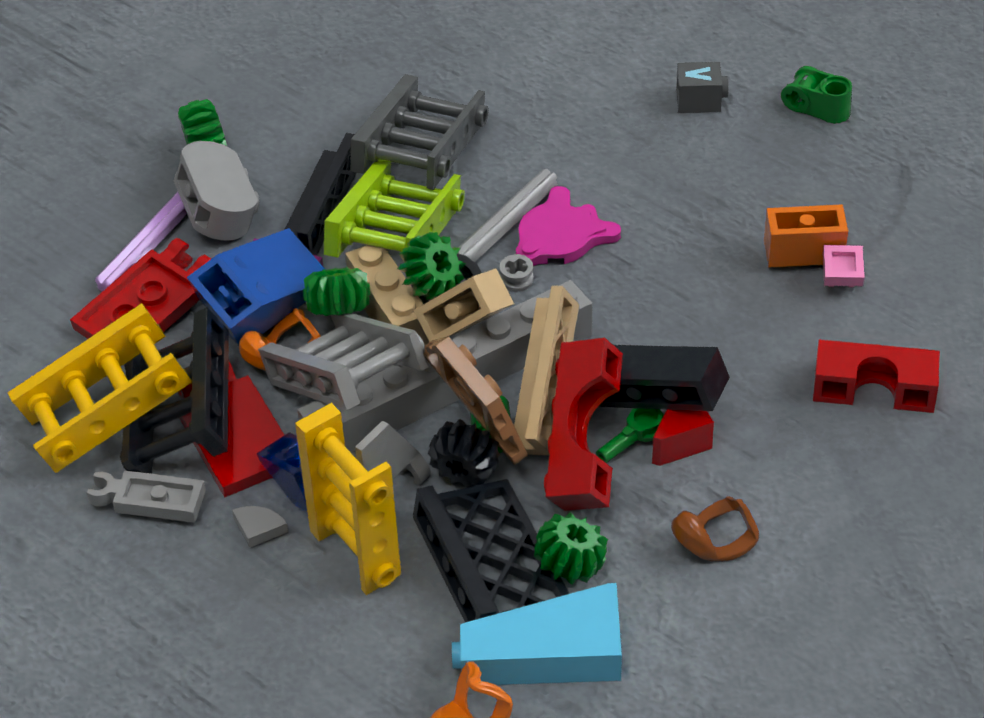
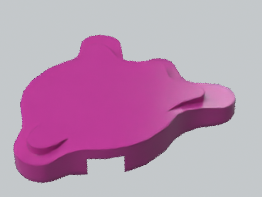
M556 186L550 190L548 199L544 204L532 208L521 219L516 254L525 255L530 258L533 266L548 264V258H564V264L571 263L584 256L595 246L617 242L621 238V227L615 222L600 220L593 205L571 206L570 191L566 187Z

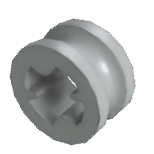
M514 254L505 257L500 262V277L507 290L519 292L528 289L532 285L534 270L533 262L525 255Z

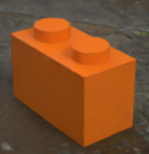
M843 204L766 209L764 245L768 267L823 265L824 245H847L848 227Z

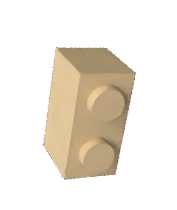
M493 269L472 276L413 311L430 342L447 336L451 337L510 307L514 302L497 269Z

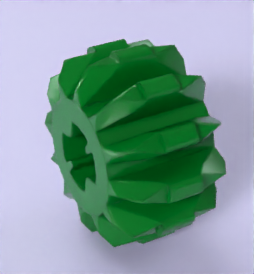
M195 100L179 108L178 118L187 145L196 141H211L227 146L218 114L210 100Z
M429 232L423 236L419 235L410 239V242L407 243L408 247L399 253L404 263H401L397 269L405 272L407 277L402 285L412 284L413 296L424 295L426 300H432L460 284L465 279L459 270L466 263L458 260L457 257L461 248H451L450 236L440 237L437 232Z
M358 268L323 269L322 271L312 272L304 278V301H306L307 310L315 315L339 316L341 314H352L353 312L362 311L370 304V282L367 281V273Z
M571 512L565 517L554 514L549 521L544 522V525L540 527L537 533L534 558L541 561V570L554 573L555 580L563 577L571 585L577 579L587 583L603 567L606 560L608 539L600 535L601 526L587 523V517L580 520L575 518Z

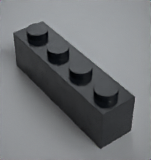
M614 345L623 353L620 391L606 398L598 407L713 411L730 376L718 347Z

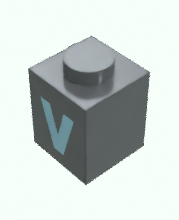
M720 62L677 63L676 92L678 113L721 112L722 98H728V76L721 75Z

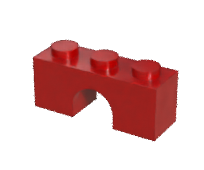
M819 339L813 401L853 405L856 389L864 384L875 383L883 385L891 391L894 397L893 409L934 413L939 387L940 351Z

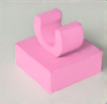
M824 245V286H863L865 278L863 246Z

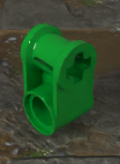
M803 66L795 73V80L787 84L781 91V100L784 105L794 112H801L833 124L842 123L849 119L851 115L852 83L843 76L826 73L811 66Z

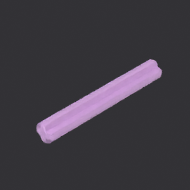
M178 192L96 277L95 282L101 292L151 249L154 250L187 215Z

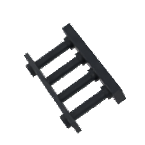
M207 307L194 313L193 331L190 337L158 350L162 358L172 353L176 360L193 353V360L190 366L184 368L192 380V391L190 396L155 411L154 408L123 428L120 460L126 471L152 474L153 459L194 442L201 444L213 457L228 451L229 330ZM141 353L124 364L128 381L149 368ZM191 413L189 427L153 442L154 428Z

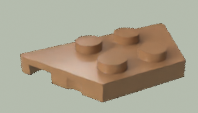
M449 336L432 340L426 344L425 359L485 430L490 431L491 438L499 442L498 446L512 463L516 465L527 457V451L500 398L502 395L500 387L490 375L487 374L483 377L475 368L477 362L468 348L463 344L457 347Z

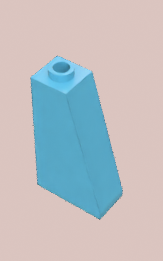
M607 583L460 624V642H452V668H461L462 671V668L466 665L465 663L473 661L482 672L481 681L495 685L621 681L622 652L617 583Z

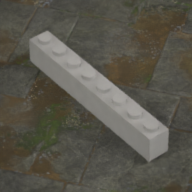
M572 280L558 285L563 286L579 304L573 341L584 340L592 336V302ZM551 289L463 330L450 338L457 347L463 344L468 348L477 362L475 368L483 377L488 374L497 382L525 367L537 298H549ZM427 360L428 368L422 371L394 364L358 383L356 392L360 404L349 410L336 407L342 415L345 447L350 452L355 451V446L381 421L388 423L392 428L398 430L460 399ZM318 400L297 409L298 419L301 420L328 404Z

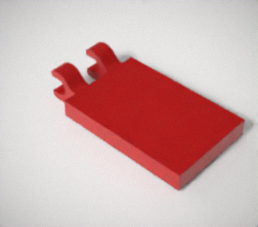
M180 238L172 240L168 247L160 254L151 249L70 319L73 329L89 339L142 303L164 332L199 301L187 277L211 260V258L204 254L195 261L193 266L185 271L184 269L191 264L193 258L185 253L189 248V244Z
M229 361L228 451L213 457L201 444L193 443L224 498L299 467L297 454L249 375L237 379ZM192 383L178 391L180 399L190 396ZM191 413L179 418L184 428L189 427Z

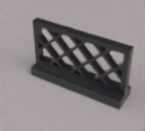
M508 479L439 494L436 493L433 485L417 489L413 519L465 623L502 613L499 612L494 603L497 594L518 602L517 608L545 601L531 595L536 585L553 591L556 597L569 594L561 577L555 580L554 573L541 570V561L534 558L537 533ZM502 495L506 506L504 510L483 503V501L488 497ZM457 504L470 511L464 519L449 513L446 507ZM476 513L497 520L492 530L471 521ZM503 524L519 529L523 534L521 539L516 540L499 533ZM465 532L486 540L481 550L463 542L462 537ZM492 543L512 550L513 553L509 560L488 553ZM522 554L537 560L539 564L537 571L535 572L515 564L518 556ZM481 563L502 571L497 581L479 573L478 567ZM508 574L530 582L526 591L523 592L503 584Z

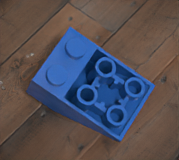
M288 228L217 254L190 274L187 279L199 300L229 330V336L239 346L240 339L247 331H257L260 334H264L289 313L293 312L294 308L306 302L303 295V288H305L304 278L312 272L322 271L325 268Z

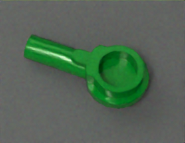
M633 408L626 418V427L621 433L596 451V455L605 463H608L637 440L644 442L653 441L655 432L664 416L663 412L660 409Z

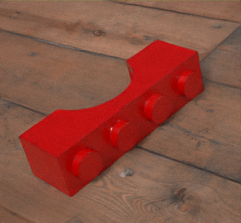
M605 337L561 343L559 359H557L555 365L557 385L556 395L552 399L553 425L552 434L548 438V451L550 455L548 473L544 477V490L546 493L545 497L564 511L607 508L610 503L613 468L594 453H591L587 444V427L593 412L606 398L620 391L623 353Z

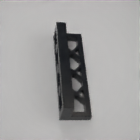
M346 133L337 152L323 151L285 229L290 228L312 255L317 256L323 244L326 218L346 196L357 173L350 171L351 138L355 134Z

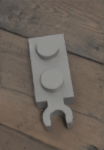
M124 470L121 479H114L107 472H95L93 475L95 486L103 489H88L87 495L89 503L94 506H106L113 503L115 513L195 523L206 488L204 480Z

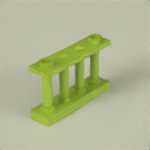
M379 159L370 166L326 218L324 226V255L338 258L348 245H352L353 242L402 252L404 248L408 247L407 243L410 242V239L416 236H423L429 232H437L439 235L456 211L460 212L463 207L465 192L460 189L461 175L453 174L443 189L434 188V190L426 189V186L395 180L394 176L390 175L391 162ZM391 195H397L432 203L428 205L419 202L391 197ZM383 210L387 212L417 217L420 219L417 221L392 216L388 214L378 213V211ZM366 226L395 231L399 233L407 234V236L403 237L379 231L369 230L365 228Z

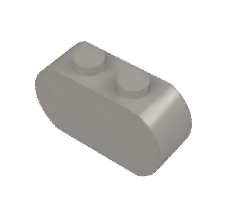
M196 141L186 145L181 152L179 167L173 181L193 228L199 233L217 240H235L243 237L250 228L254 213L258 212L259 195L254 191L249 181L248 171L246 168H243L238 154L225 145L211 141Z

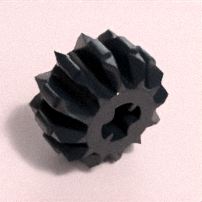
M461 419L456 423L446 421L430 442L428 454L431 459L429 465L439 469L440 477L450 478L452 484L461 482L465 487H470L472 484L481 485L495 472L499 463V442L489 438V430L477 428L476 422L473 425H467Z

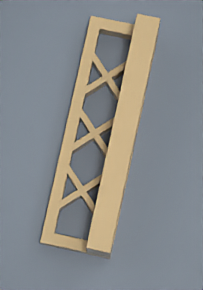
M551 286L549 298H537L514 423V427L529 455H550L548 451V438L552 434V399L556 395L557 385L555 365L557 359H559L561 343L571 342L574 338L579 304L563 286Z

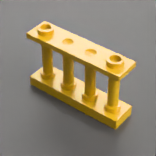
M142 303L7 392L13 404L31 425L38 421L40 422L46 436L33 444V446L55 473L192 383V380L172 353L164 358L161 357L154 344L166 336ZM141 353L149 368L128 381L121 366ZM107 376L114 391L94 404L87 389ZM74 399L80 414L60 426L53 411Z
M331 402L295 422L310 532L319 542L332 534H338L358 557L361 590L365 595H368L378 588L390 585L396 577L401 575L392 469L387 461L367 471L345 447L341 412Z

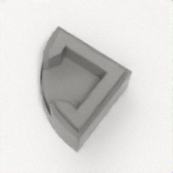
M246 506L232 510L233 518L250 548L288 533L286 521L278 513L259 506Z

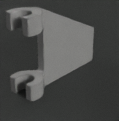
M381 421L355 446L356 459L367 471L387 461L392 469V480L398 474L403 476L409 470L414 476V483L418 486L431 474L430 467L421 453L384 421Z

